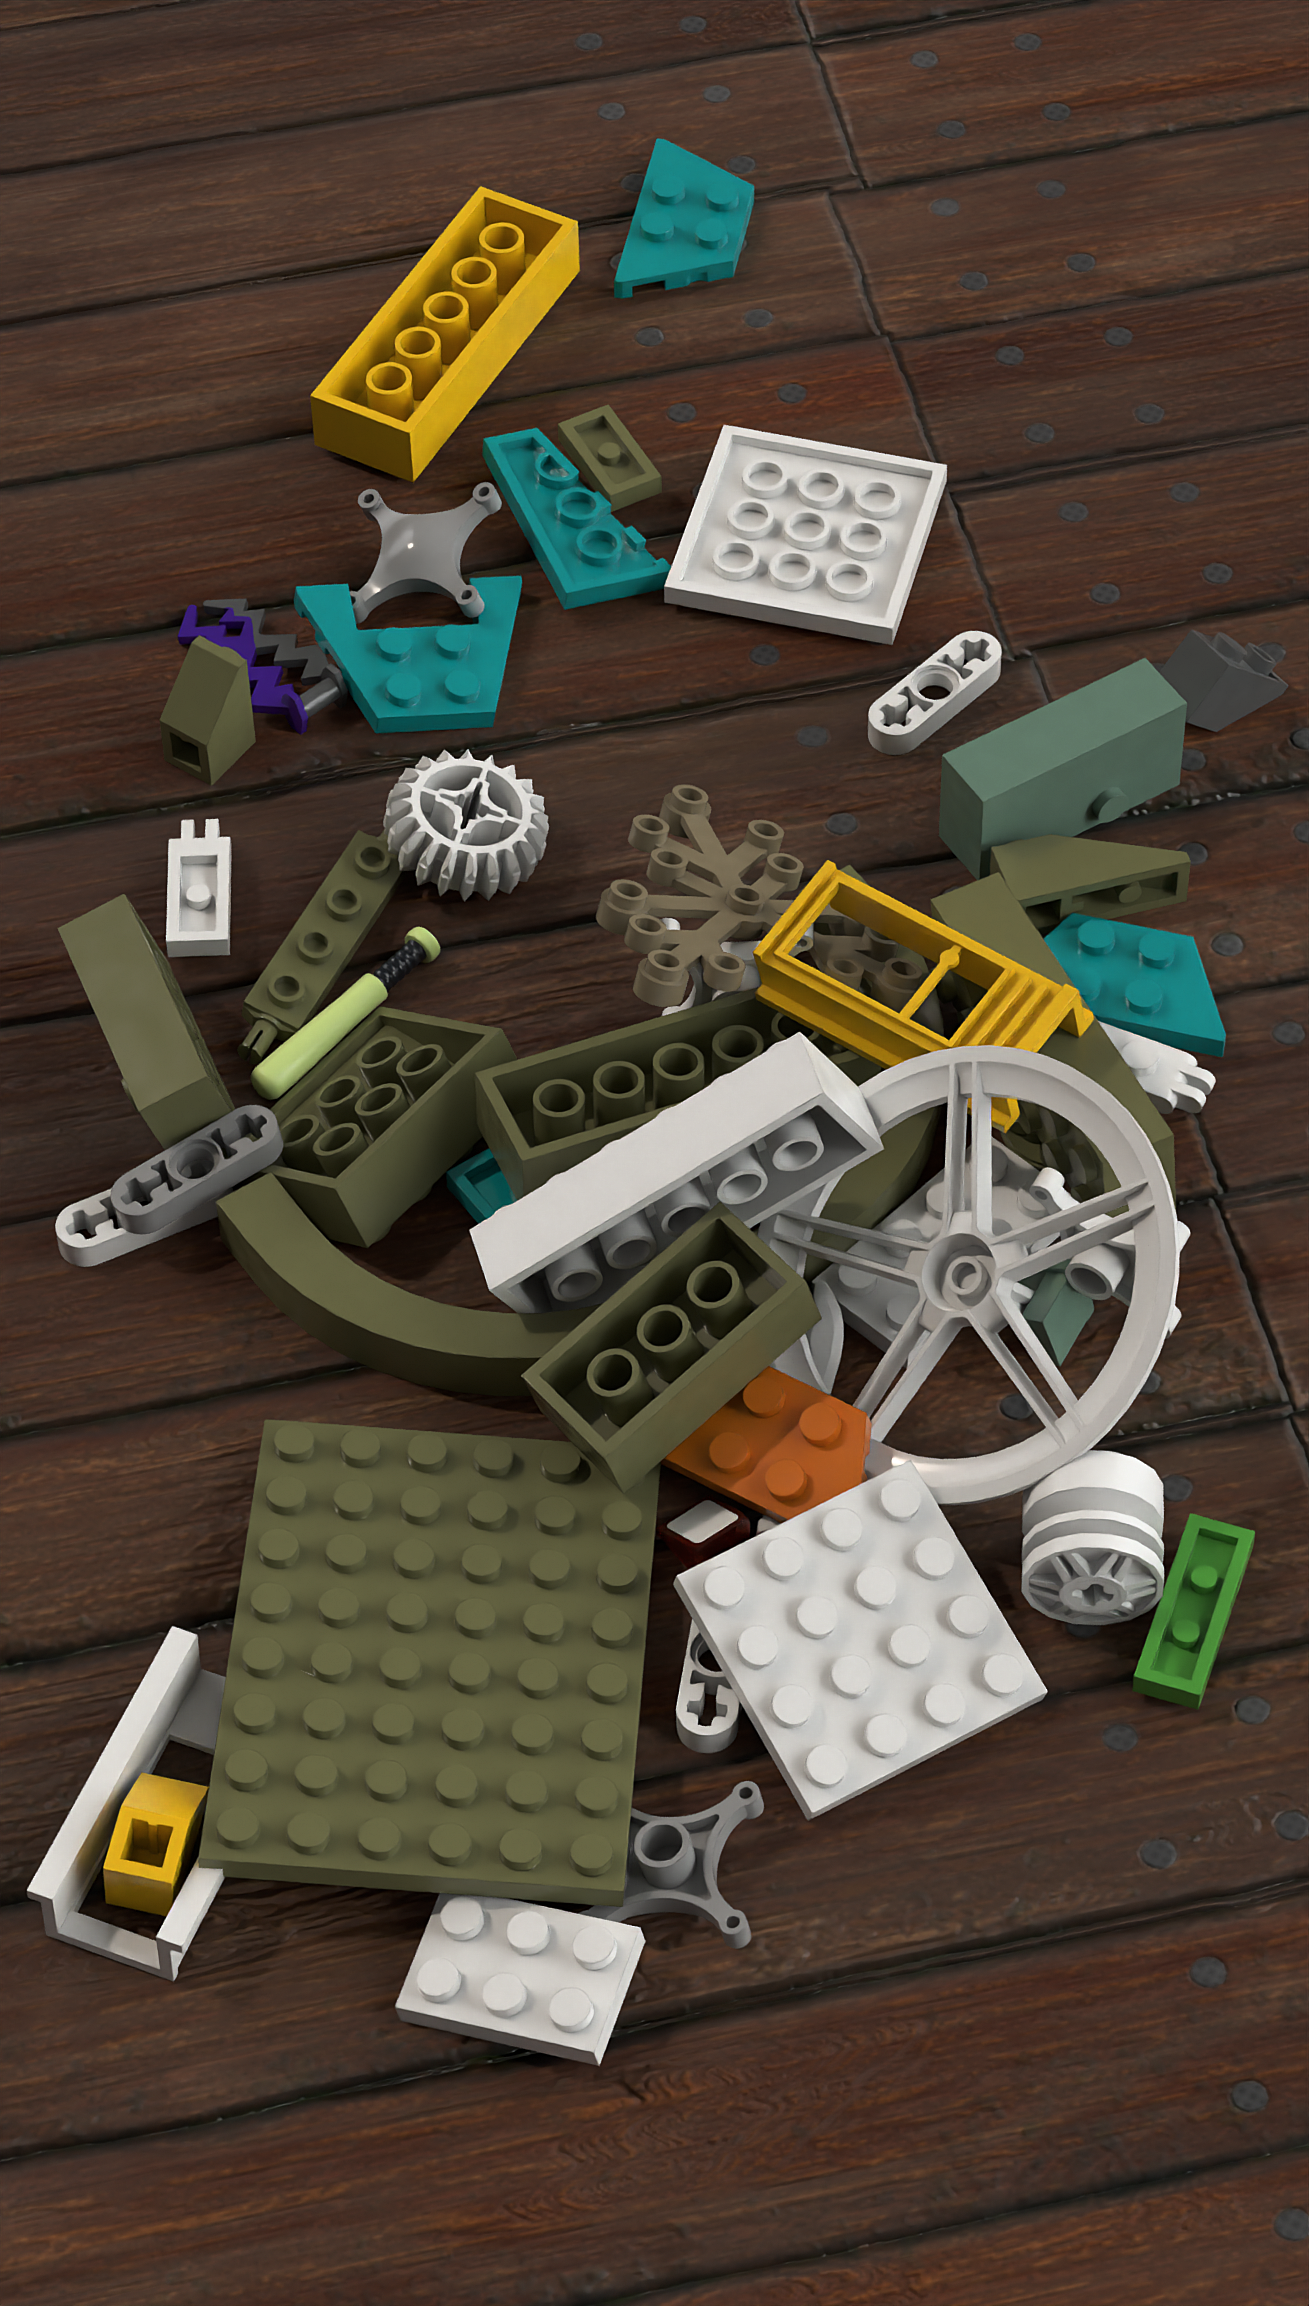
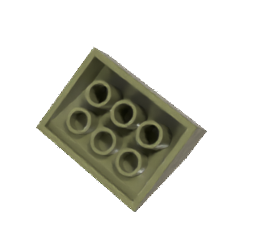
M379 1006L270 1109L276 1116L283 1139L282 1152L272 1164L241 1181L239 1184L245 1186L271 1172L325 1238L368 1248L371 1244L384 1238L390 1231L391 1225L414 1203L425 1198L430 1193L432 1185L455 1163L466 1158L473 1150V1145L483 1137L477 1126L475 1072L518 1059L501 1028ZM252 1133L247 1134L252 1142L260 1139L253 1136ZM227 1153L223 1155L224 1159L232 1157V1155L228 1157Z

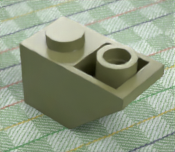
M199 635L190 645L159 721L165 761L211 786L256 742L247 660L243 659L233 649L221 647Z

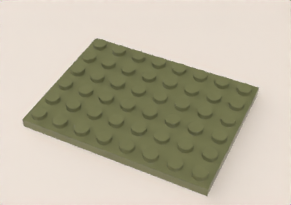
M265 1419L199 1850V1868L223 1869V1877L623 1907L661 1461L623 1494L572 1442Z

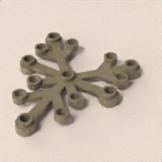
M677 785L671 793L665 795L659 817L652 815H638L634 817L628 837L629 843L634 848L651 853L646 875L651 881L662 886L673 887L690 896L648 895L646 888L637 882L624 879L615 880L611 883L610 888L602 892L596 913V920L601 927L612 933L624 935V942L630 949L648 954V957L641 960L638 965L633 983V991L644 1002L659 1007H673L682 1002L689 979L688 971L699 962L704 970L703 980L708 986L723 992L738 990L746 965L738 956L724 952L720 945L729 937L740 940H753L759 938L763 930L769 932L794 902V900L775 899L785 891H793L798 888L804 868L803 863L796 857L779 853L784 831L777 824L766 820L751 821L748 824L744 842L727 855L708 822L711 814L708 795L702 789L692 785ZM668 833L689 839L694 849L668 838ZM767 858L762 877L751 886L744 885L740 878L763 859ZM686 869L713 881V883L686 871ZM830 903L813 922L829 923L830 930L836 935H821L814 931L813 946L807 951L810 952L820 972L856 991L859 989L862 977L873 982L869 994L870 998L897 1013L901 1012L924 983V979L921 977L922 970L917 964L907 959L896 958L899 943L832 909ZM656 917L707 918L709 920L697 930H669L664 922Z

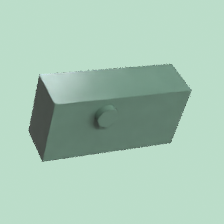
M1143 658L943 754L939 837L976 880H980L990 876L991 847L1004 845L1014 840H1026L1048 834L1073 837L1100 823L1111 822L1124 811L1180 785L1187 702L1146 658Z

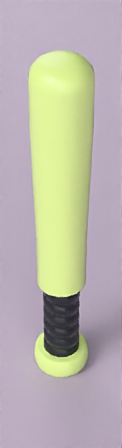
M415 927L411 929L405 937V944L401 950L396 951L394 956H391L373 974L367 973L363 975L339 998L255 1067L251 1073V1082L256 1092L269 1100L281 1097L366 1016L388 997L387 992L401 981L405 975L409 974L420 962L429 963L437 958L440 953V946L436 938L425 928Z

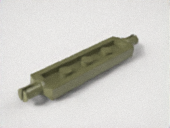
M360 830L357 831L244 1000L241 1016L252 1026V1029L237 1048V1052L243 1060L247 1061L251 1054L250 1063L259 1064L274 1039L287 1041L311 1021L409 872L400 871L399 855L391 854L388 851V835L384 834V830L379 837L368 835Z

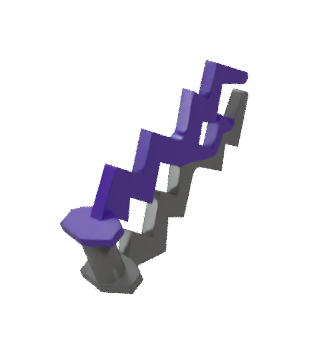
M247 599L206 600L203 602L205 613L223 615V617L219 621V626L197 627V607L195 605L187 607L178 634L179 644H191L200 635L221 647L233 649L243 659L247 660L250 688H255L251 697L253 713L285 715L291 728L301 735L307 731L308 718L331 703H334L340 709L346 705L348 690L342 673L333 664H328L326 654L323 653L318 644L297 648V634H261L266 618L265 609L247 611ZM226 629H242L240 636L226 637ZM276 653L274 666L254 667L257 655ZM305 667L301 677L302 686L316 685L299 696L294 692L293 684L279 686L283 676L282 668Z

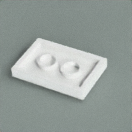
M440 1893L395 2009L401 2021L600 2066L645 1944V1939L641 1928L637 1926L508 1898Z

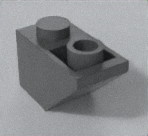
M1191 629L1159 672L1187 702L1185 722L1214 732L1225 728L1278 698L1289 686L1272 671L1277 663L1269 654L1252 643H1248L1243 648L1239 643L1222 632H1218L1215 637H1211Z

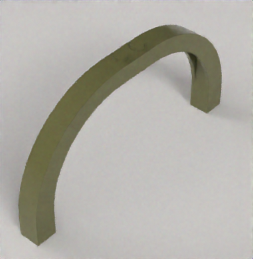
M851 865L840 869V871L867 884ZM814 923L815 932L821 935L836 936L830 930L829 923ZM900 944L896 958L907 959L917 964L922 970L921 977L925 981L930 973L923 956ZM862 977L858 992L870 998L869 994L873 982ZM934 988L910 1019L944 1037L943 1018L937 991ZM941 1104L908 1117L881 1135L880 1139L884 1149L843 1174L832 1190L819 1218L872 1230L903 1204L916 1187L930 1157L939 1127ZM271 1172L216 1201L221 1241L254 1283L280 1311L308 1334L340 1354L376 1371L416 1384L461 1393L493 1396H532L521 1375L603 1304L547 1313H500L443 1304L409 1293L371 1274L334 1247L311 1223ZM759 1228L753 1231L756 1235H758ZM814 1229L810 1242L847 1252L859 1240ZM807 1254L803 1279L806 1281L809 1289L812 1288V1281L834 1262Z

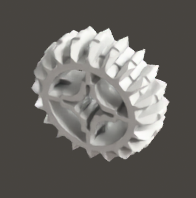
M469 749L460 759H455L446 750H443L436 759V762L422 756L415 769L405 768L404 773L399 777L398 783L394 785V789L389 793L383 826L385 827L384 834L388 835V851L391 854L399 855L400 871L416 870L417 885L419 886L431 881L437 884L440 896L448 889L459 891L464 902L472 894V891H478L488 901L496 893L497 888L510 894L518 884V881L527 882L529 876L534 872L538 861L543 857L546 847L545 840L549 830V824L547 823L549 816L544 814V797L533 794L532 779L516 780L514 765L503 769L495 766L492 754L485 761L473 759Z

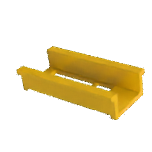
M829 860L824 863L753 951L762 982L755 991L756 1000L886 1070L911 1058L961 1046L993 1045L1019 1048L1037 1053L1057 1027L1080 1038L1094 1020L1093 1012L1082 1007L1078 989L1066 983L1064 986H1061L847 875L838 870L836 864ZM829 903L832 909L938 964L900 1013L788 955ZM948 970L988 990L950 1040L910 1019ZM991 1097V1126L1006 1133L1020 1115L1017 1099ZM968 1098L967 1113L972 1115V1098Z

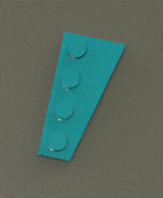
M538 428L484 438L482 456L564 610L664 589L671 565L664 558L656 560L645 549L646 539L632 525L625 528L611 514L612 504L599 491L592 492L579 481L580 471Z

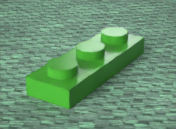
M1190 1513L1163 1590V1597L1160 1599L1134 1674L1132 1691L1199 1710L1253 1549L1255 1531Z

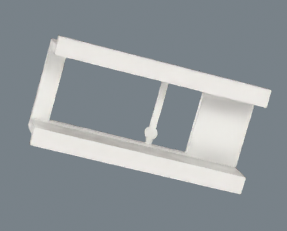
M174 1626L171 1627L27 1889L28 1898L41 1902L47 1936L173 1982L178 1975V1966L225 1878L223 1877V1869L199 1868L197 1858L156 1936V1941L80 1914L78 1910L105 1862L123 1801L141 1772L152 1774L169 1740L214 1755L226 1677L201 1669L197 1634Z

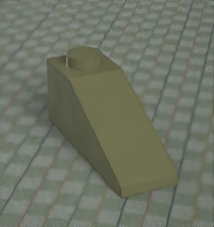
M1048 834L1026 840H1014L1004 845L991 847L990 875L997 872L1000 873L1040 935L1054 930L1071 913L1111 919L1187 901L1191 861L1187 852Z

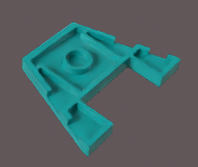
M521 576L469 578L468 585L476 587L485 604L483 612L477 617L472 618V625L450 624L445 626L391 627L372 630L357 629L348 584L296 586L294 606L301 618L307 617L315 629L316 642L323 653L331 654L342 671L347 690L375 733L493 727L520 600Z

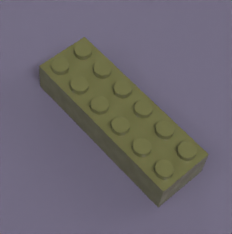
M999 872L930 899L932 919L1061 986H1064L1066 983L1076 988ZM936 967L930 969V974ZM948 970L935 986L940 1001L943 1004L951 1002L955 1007L959 1026H961L988 992L987 989L951 970ZM1080 995L1082 1007L1090 1010V1008ZM1095 1016L1093 1022L1080 1038L1057 1027L1037 1053L1067 1064L1091 1078L1110 1092L1130 1112L1147 1135L1161 1161L1171 1188L1176 1210L1174 1134ZM1017 1099L1020 1111L1017 1119L1021 1127L1027 1134L1035 1132L1040 1141H1042V1152L1047 1166L1057 1170L1064 1176L1071 1187V1197L1083 1203L1121 1187L1107 1159L1081 1129L1054 1111ZM1127 1204L1107 1212L1105 1215L1114 1218L1129 1211V1206Z
M757 987L475 1072L477 1126L518 1201L546 1184L553 1176L568 1171L601 1151L608 1143L623 1138L656 1118L663 1110L678 1105L711 1085L718 1077L733 1072L765 1053L773 1044L786 1040L798 1032H801L857 1086L881 1073V1066L756 1000L755 991L759 988Z

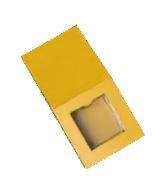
M141 1772L121 1805L103 1866L107 1904L162 1916L168 1915L184 1885L206 1807L209 1787Z

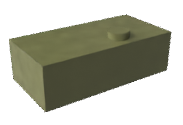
M125 893L57 928L123 1075L121 1080L122 1086L134 1109L143 1117L164 1150L234 1111L235 1107L169 962ZM224 1147L221 1148L223 1155L226 1154V1149Z
M718 1202L525 1371L521 1377L540 1411L624 1494L819 1322L822 1317L806 1281L722 1202Z

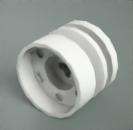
M1089 1450L1087 1453L1055 1470L1037 1482L1033 1487L1023 1490L1022 1533L1025 1537L1022 1545L1021 1592L1033 1608L1050 1618L1072 1624L1107 1625L1131 1620L1150 1611L1163 1597L1164 1543L1160 1539L1164 1523L1163 1483L1155 1470L1134 1457L1112 1451Z

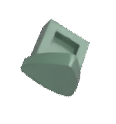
M1066 1259L1018 1281V1283L1035 1291L1022 1315L1055 1366L1062 1365L1084 1324L1089 1321L1094 1312L1093 1300L1076 1291L1065 1276L1066 1267L1071 1259Z

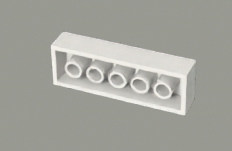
M798 1032L786 1040L773 1044L765 1053L733 1072L718 1077L711 1085L678 1105L663 1110L656 1118L623 1138L608 1143L601 1151L568 1171L553 1176L546 1184L513 1204L498 1209L491 1217L469 1229L489 1291L517 1313H547L584 1308L601 1304L608 1300L718 1202H722L748 1228H751L882 1151L884 1147L860 1088L801 1032Z

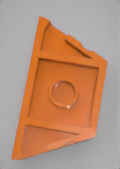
M768 1366L662 1459L661 1464L779 1523H783L867 1481L868 1477L864 1469L865 1458L870 1453L872 1423L866 1412Z

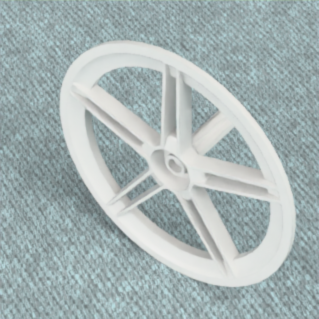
M984 1045L938 1050L908 1059L884 1070L858 1087L864 1096L879 1137L908 1117L930 1107L948 1102L943 1216L940 1234L931 1242L925 1243L819 1218L832 1190L843 1176L841 1174L761 1221L757 1236L802 1278L804 1276L806 1256L809 1254L918 1288L920 1293L919 1302L853 1404V1407L866 1412L870 1418L924 1331L928 1330L932 1333L871 1420L870 1453L865 1458L864 1471L868 1481L911 1459L938 1505H964L1010 1496L1033 1487L1037 1482L1055 1470L1087 1453L1112 1429L1128 1410L1145 1384L1160 1354L1170 1325L1179 1280L1180 1242L1177 1214L1171 1188L1161 1161L1145 1132L1130 1112L1110 1092L1067 1064L1048 1056L1019 1048ZM991 1097L1018 1099L1037 1104L1069 1120L1081 1129L1098 1147L1111 1165L1121 1187L996 1237L993 1235ZM968 1098H972V1210L963 1211ZM1128 1204L1129 1211L1028 1256L1025 1245ZM815 1229L909 1252L905 1269L903 1270L810 1242L813 1231ZM1134 1229L1136 1250L1135 1279L1126 1321L1120 1338L1106 1365L1094 1383L1077 1400L1022 1315L1035 1291L1018 1283V1281ZM1008 1324L1067 1411L1060 1418L1056 1416L997 1335ZM967 1326L974 1327L1046 1426L1044 1430L1019 1444L998 1452L970 1458L936 1459L920 1457L898 1451L881 1443L960 1329ZM806 1333L769 1365L831 1395L814 1364Z

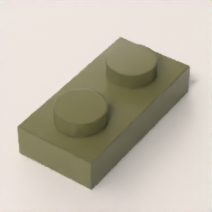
M609 404L558 423L559 442L594 490L599 491L612 504L611 512L662 493V476Z

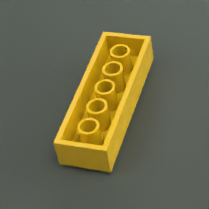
M480 186L310 395L315 445L414 483L579 273L578 221Z

